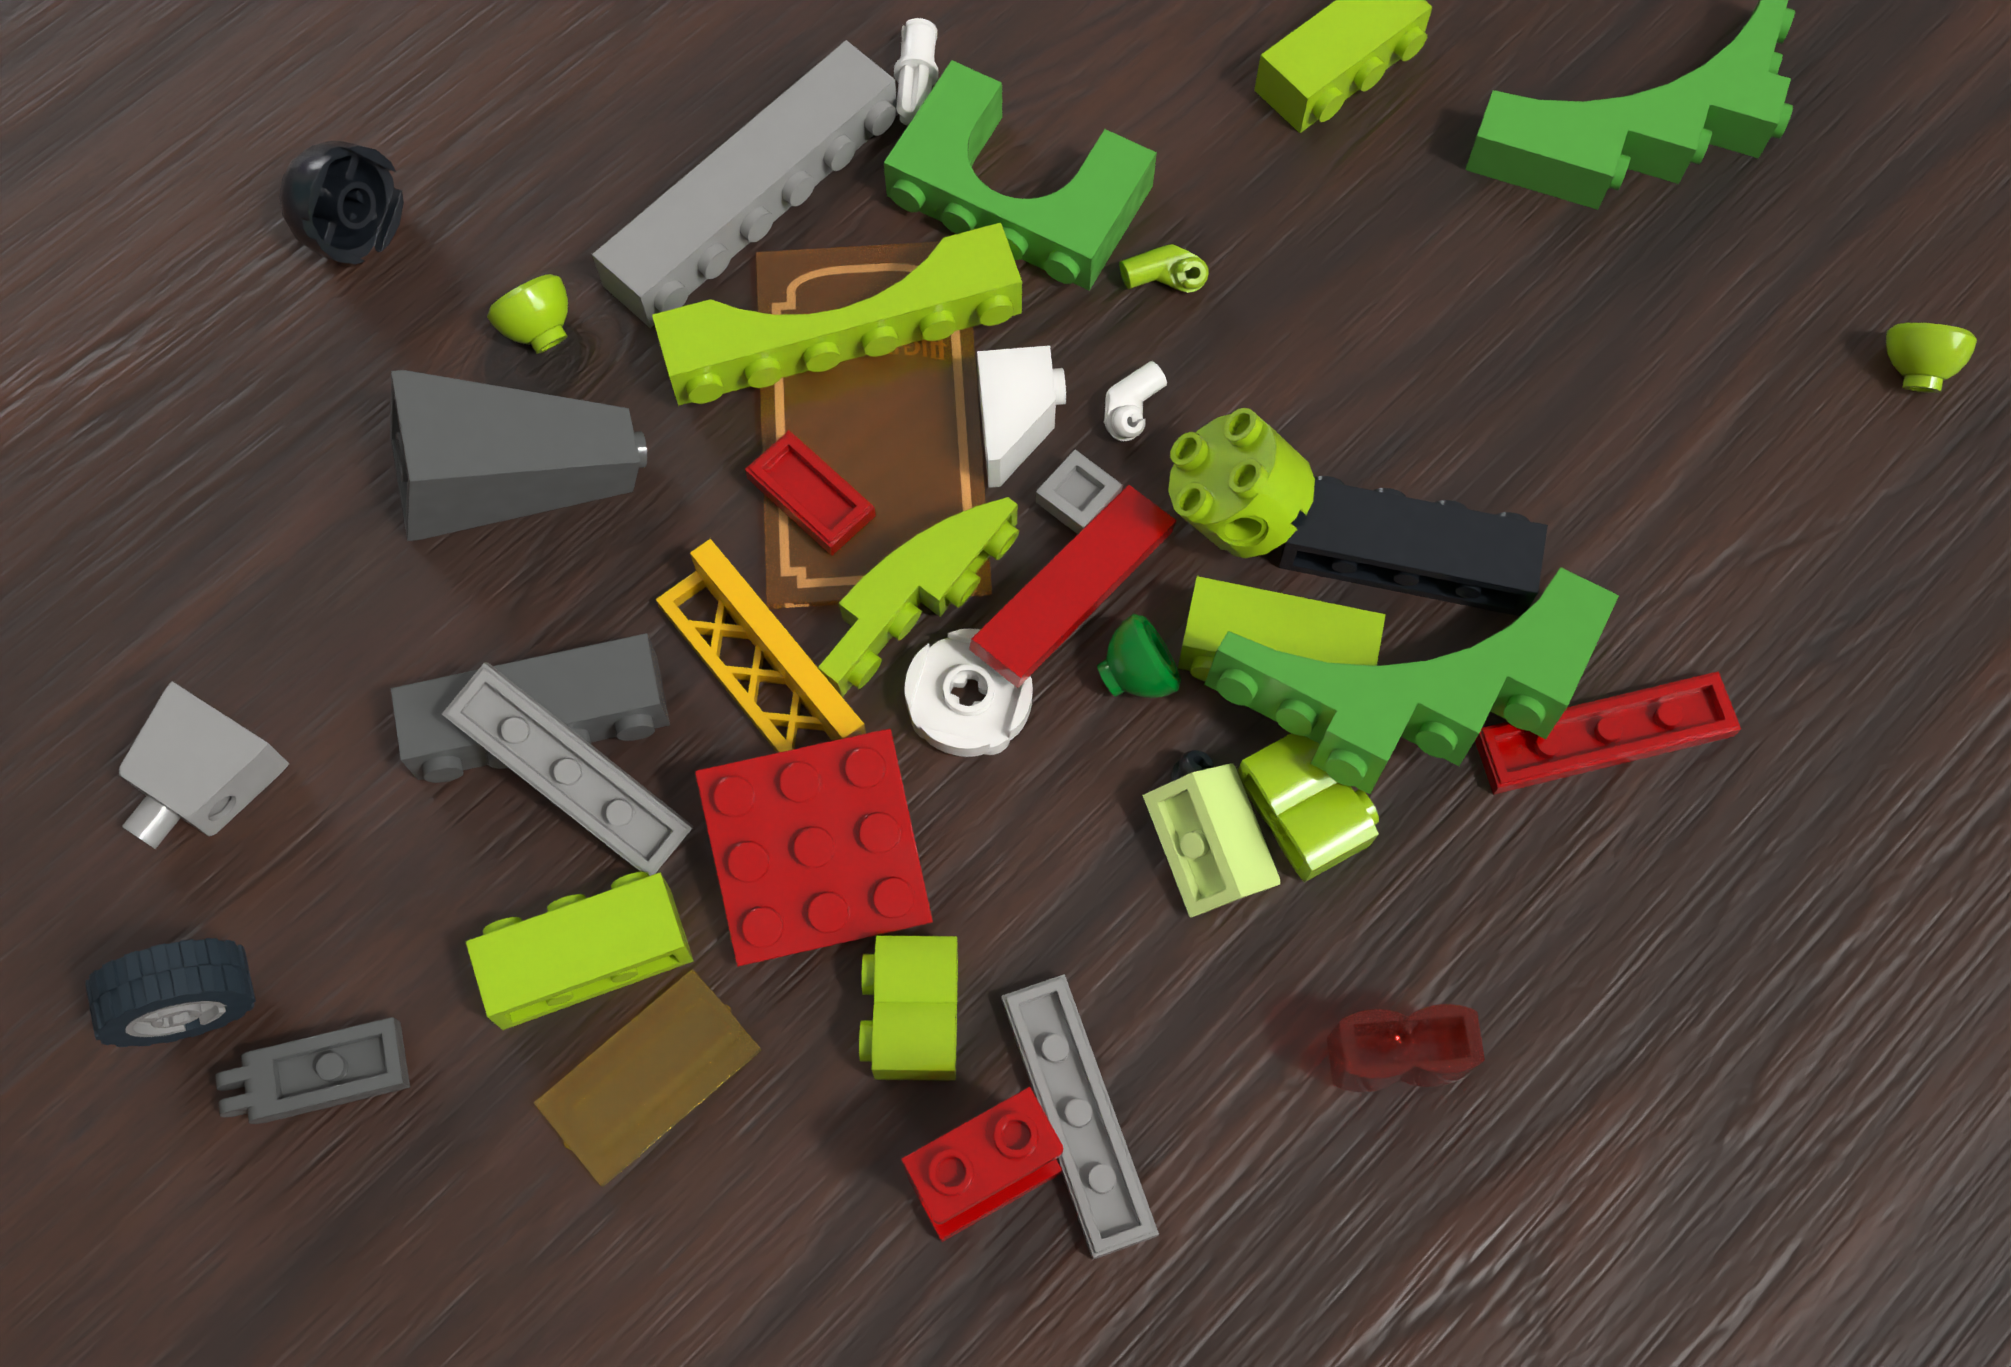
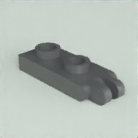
M394 1017L249 1051L241 1055L242 1067L223 1071L215 1075L217 1090L226 1091L245 1087V1094L225 1098L218 1102L220 1117H234L248 1113L249 1124L267 1123L410 1088L401 1022Z

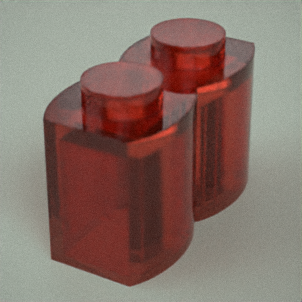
M1455 1004L1428 1006L1412 1013L1410 1016L1385 1009L1359 1011L1342 1019L1327 1037L1333 1085L1353 1092L1382 1090L1392 1086L1399 1080L1420 1087L1445 1086L1459 1081L1485 1061L1477 1011Z

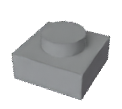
M1075 449L1036 491V503L1075 533L1079 534L1122 492L1123 485Z

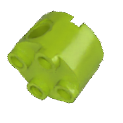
M1249 408L1237 409L1232 414L1214 419L1196 432L1183 434L1176 440L1171 449L1170 458L1174 465L1170 473L1168 492L1174 510L1218 548L1227 550L1232 556L1240 558L1255 557L1267 554L1282 545L1297 530L1291 523L1295 520L1299 511L1301 510L1307 515L1312 505L1315 478L1309 462Z

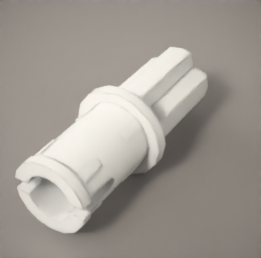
M923 18L910 19L906 22V26H902L901 57L894 65V77L898 82L896 110L900 114V121L905 125L910 124L930 94L932 86L938 80L939 75L938 67L934 62L937 28L932 22Z

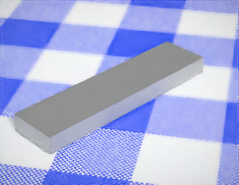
M488 662L482 664L442 713L444 717L640 872H648L650 876L654 875L693 828V825Z
M1065 974L1002 995L1001 1001L1034 1095L1063 1145V1153L1057 1160L1062 1169V1175L1092 1260L1157 1237L1159 1233Z

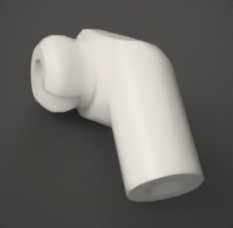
M1148 362L1113 385L1106 393L1104 424L1107 431L1120 441L1132 440L1143 432L1146 419H1143V401L1167 386L1166 377L1155 362Z

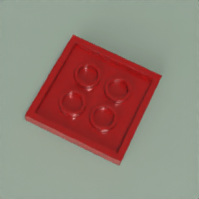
M891 728L695 771L737 967L933 923Z

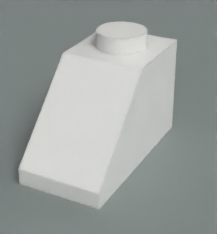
M1050 346L977 351L978 387L988 488L1001 487L1055 428L1056 405L1066 404L1064 369H1052Z

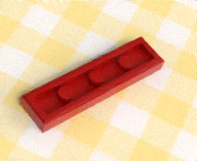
M1128 485L971 638L969 650L1011 684L1019 688L1173 532L1177 520L1132 486Z
M1719 671L1567 707L1546 739L1530 731L1516 728L1509 722L1483 727L1475 743L1493 795L1734 737L1741 730Z

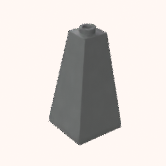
M407 370L391 371L390 440L407 541L426 539L630 493L634 490L638 469L645 468L647 465L645 437L642 431L634 432L629 408Z

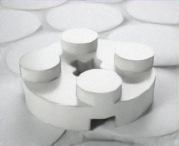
M959 629L947 633L948 638L937 641L931 647L928 643L913 658L905 679L906 705L914 731L921 738L926 739L933 747L956 756L973 757L982 754L995 755L1001 753L1007 748L1010 740L1023 729L1032 706L1033 687L1031 676L1017 688L969 650L971 638L980 629ZM968 679L978 681L979 692L986 695L982 701H974L972 706L959 704V697L951 694L953 687L964 688Z

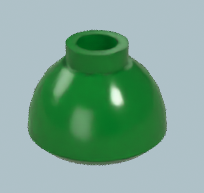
M1132 614L1115 630L1108 645L1107 659L1097 664L1103 682L1115 697L1127 692L1141 698H1158L1177 692L1180 687L1181 676L1165 642L1146 617Z

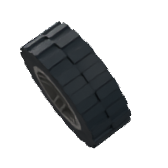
M217 938L181 940L176 943H164L141 951H134L125 954L124 957L117 960H111L103 964L102 968L94 970L89 975L90 980L85 982L94 1036L96 1040L101 1041V1044L107 1046L112 1044L116 1045V1047H141L175 1042L188 1037L192 1038L210 1030L219 1029L234 1020L240 1019L245 1016L247 1011L253 1009L254 1002H256L244 947L241 944L236 945L235 941H222Z

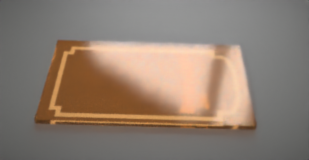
M940 241L756 252L758 312L772 315L812 314L840 309L871 298L903 280L928 258ZM973 327L955 331L952 335L942 340H921L902 345L883 356L872 357L865 355L843 361L827 371H806L787 376L771 386L760 388L762 454L790 430L875 507L876 517L831 556L764 494L767 607L769 609L839 605V602L862 577L911 538L946 518L986 503ZM989 557L976 573L981 580L971 596L982 597L984 595H992Z

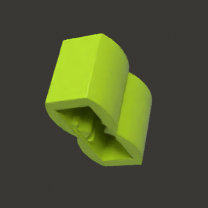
M1291 733L1243 759L1239 766L1238 774L1251 802L1269 825L1283 853L1305 883L1369 847L1379 834L1375 824L1379 823V816L1373 802L1364 791L1360 789L1354 791L1351 786L1336 782L1327 772L1311 764L1320 745L1319 743L1305 736Z
M876 936L875 954H863L862 994L874 995L873 1020H861L859 1057L861 1062H872V1073L875 1080H956L957 936Z

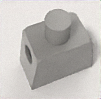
M172 681L163 692L119 767V776L146 795L122 827L154 849L159 846L180 818L210 837L217 834L275 780L289 763L269 743Z

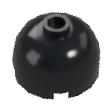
M327 141L312 145L291 161L282 177L279 199L282 216L296 240L322 257L338 262L359 264L365 262V260L360 258L367 256L373 247H375L377 252L381 253L390 244L400 225L404 204L402 190L394 188L393 178L389 172H396L392 162L379 151L344 141Z

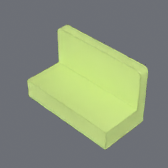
M1230 763L1192 772L1143 795L1190 918L1280 885V877L1234 764Z

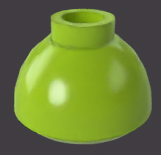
M552 274L532 279L494 302L489 308L487 319L503 336L514 342L531 344L536 354L545 352L568 337L562 327L568 313V298L565 286L559 276Z
M1933 323L1896 324L1887 330L1886 335L1888 356L1895 369L1904 377L1902 388L1926 393L1941 392L1943 381L1957 374L1968 363L1977 343V338L1966 329Z

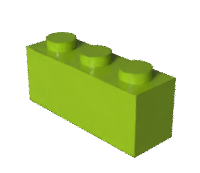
M1335 0L1261 54L1254 91L1299 133L1318 120L1325 122L1332 118L1341 108L1344 101L1359 89L1363 92L1371 89L1381 79L1386 69L1400 59L1402 61L1410 60L1420 51L1427 39L1425 31L1432 6L1425 0Z
M1197 576L1178 669L1188 670L1195 678L1206 681L1216 651L1228 631L1276 651L1327 663L1377 666L1386 614Z
M635 872L625 875L611 884L612 890L586 898L583 894L560 898L547 906V913L524 921L520 917H510L495 921L483 929L482 936L465 941L487 1017L502 1030L694 962L671 889L661 872L651 876L648 872Z

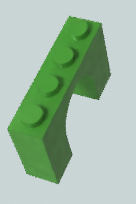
M951 60L884 161L887 197L891 198L904 210L909 212L919 211L943 222L949 230L956 234L1001 223L1014 260L1022 259L1044 269L1053 279L1061 283H1074L1090 291L1153 187L1157 152L1104 129L1078 173L1062 189L1044 197L1031 199L1013 198L990 189L976 176L972 165L1002 119V82Z

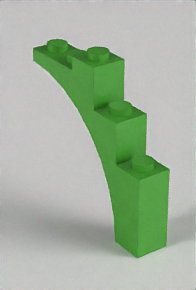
M1759 0L1749 21L1735 40L1705 65L1669 84L1630 96L1584 102L1537 100L1493 90L1465 170L1598 210L1608 188L1617 191L1620 189L1627 169L1679 184L1690 162L1700 165L1709 144L1759 159L1771 137L1777 139L1782 137L1793 110V105L1784 103L1791 78L1777 75L1783 54L1774 52L1776 43L1782 44L1791 27L1795 10L1786 8L1788 0Z
M1560 567L1540 599L1504 630L1471 648L1428 661L1383 666L1327 663L1276 651L1228 631L1216 651L1204 685L1218 691L1229 702L1245 705L1278 722L1286 731L1295 735L1305 736L1319 743L1320 745L1311 761L1312 765L1327 772L1333 780L1340 784L1354 786L1371 794L1400 737L1418 745L1428 755L1443 758L1457 766H1460L1479 735L1489 712L1506 719L1516 728L1530 731L1546 739L1568 707L1619 595Z

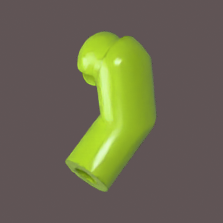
M1173 244L1165 245L1119 262L1121 276L1128 289L1157 280L1176 290L1190 293L1199 290L1205 284L1209 275L1208 267L1201 258Z

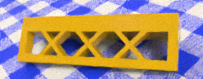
M709 539L690 552L696 571L656 599L658 607L777 753L793 750L795 748L797 728L823 730L832 741L866 734L862 720L715 543ZM706 587L718 601L715 623L688 620L678 606ZM727 613L737 625L725 624ZM700 634L712 635L711 647ZM723 637L749 639L755 646L752 668L725 666L719 658ZM764 658L774 670L762 669ZM738 680L750 681L748 693ZM760 682L786 684L793 692L790 715L763 712L756 704ZM801 703L812 717L799 716ZM775 726L788 727L786 739Z

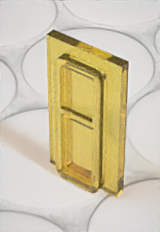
M692 969L537 1099L534 1104L562 1137L564 1146L575 1153L600 1186L604 1187L761 1051V1048L731 1014L730 1007L723 1004Z

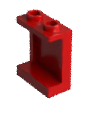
M1028 1087L901 1160L912 1188L938 1237L943 1242L1062 1174V1169L1056 1159L1062 1155L1064 1148L1031 1087Z

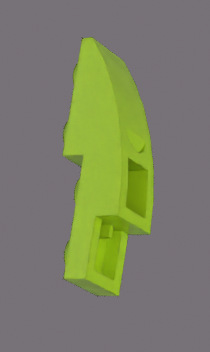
M1006 497L981 504L946 518L917 534L886 556L862 577L839 602L843 620L852 627L820 664L818 669L842 697L852 685L861 689L873 677L882 662V658L878 654L892 637L900 641L910 632L921 616L922 610L917 607L920 603L941 617L951 604L959 608L969 599L981 580L976 575L979 569L990 556L996 560L1003 557L1019 534V530L1015 527L1017 524V503Z

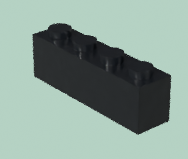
M1316 476L1314 477L1315 486L1312 505L1307 515L1300 510L1295 520L1291 523L1297 530L1283 543L1279 564L1281 569L1521 616L1528 610L1539 591L1548 525L1530 522L1528 518L1517 513L1502 512L1495 515L1470 510L1462 503L1456 501L1440 500L1429 502L1406 497L1402 492L1391 488L1368 490L1345 485L1344 482L1334 477Z

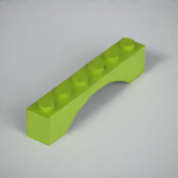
M997 223L944 237L928 258L903 280L871 298L840 309L812 314L772 315L738 309L709 299L652 314L678 406L691 402L703 404L718 399L724 393L746 387H768L777 383L781 378L798 373L827 371L837 366L840 362L865 355L872 357L883 356L894 351L899 346L913 342L942 340L952 335L955 331L980 324L986 326L1001 324L1012 316L1022 313V280L1002 224Z

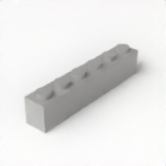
M845 40L592 254L603 287L649 328L655 325L652 314L682 307L688 295L707 279L719 276L727 268L732 257L750 242H757L762 239L776 219L791 206H798L806 201L820 181L833 170L838 171L844 168L850 162L857 149L872 136L883 134L892 125L895 117L898 115L896 110L895 79Z

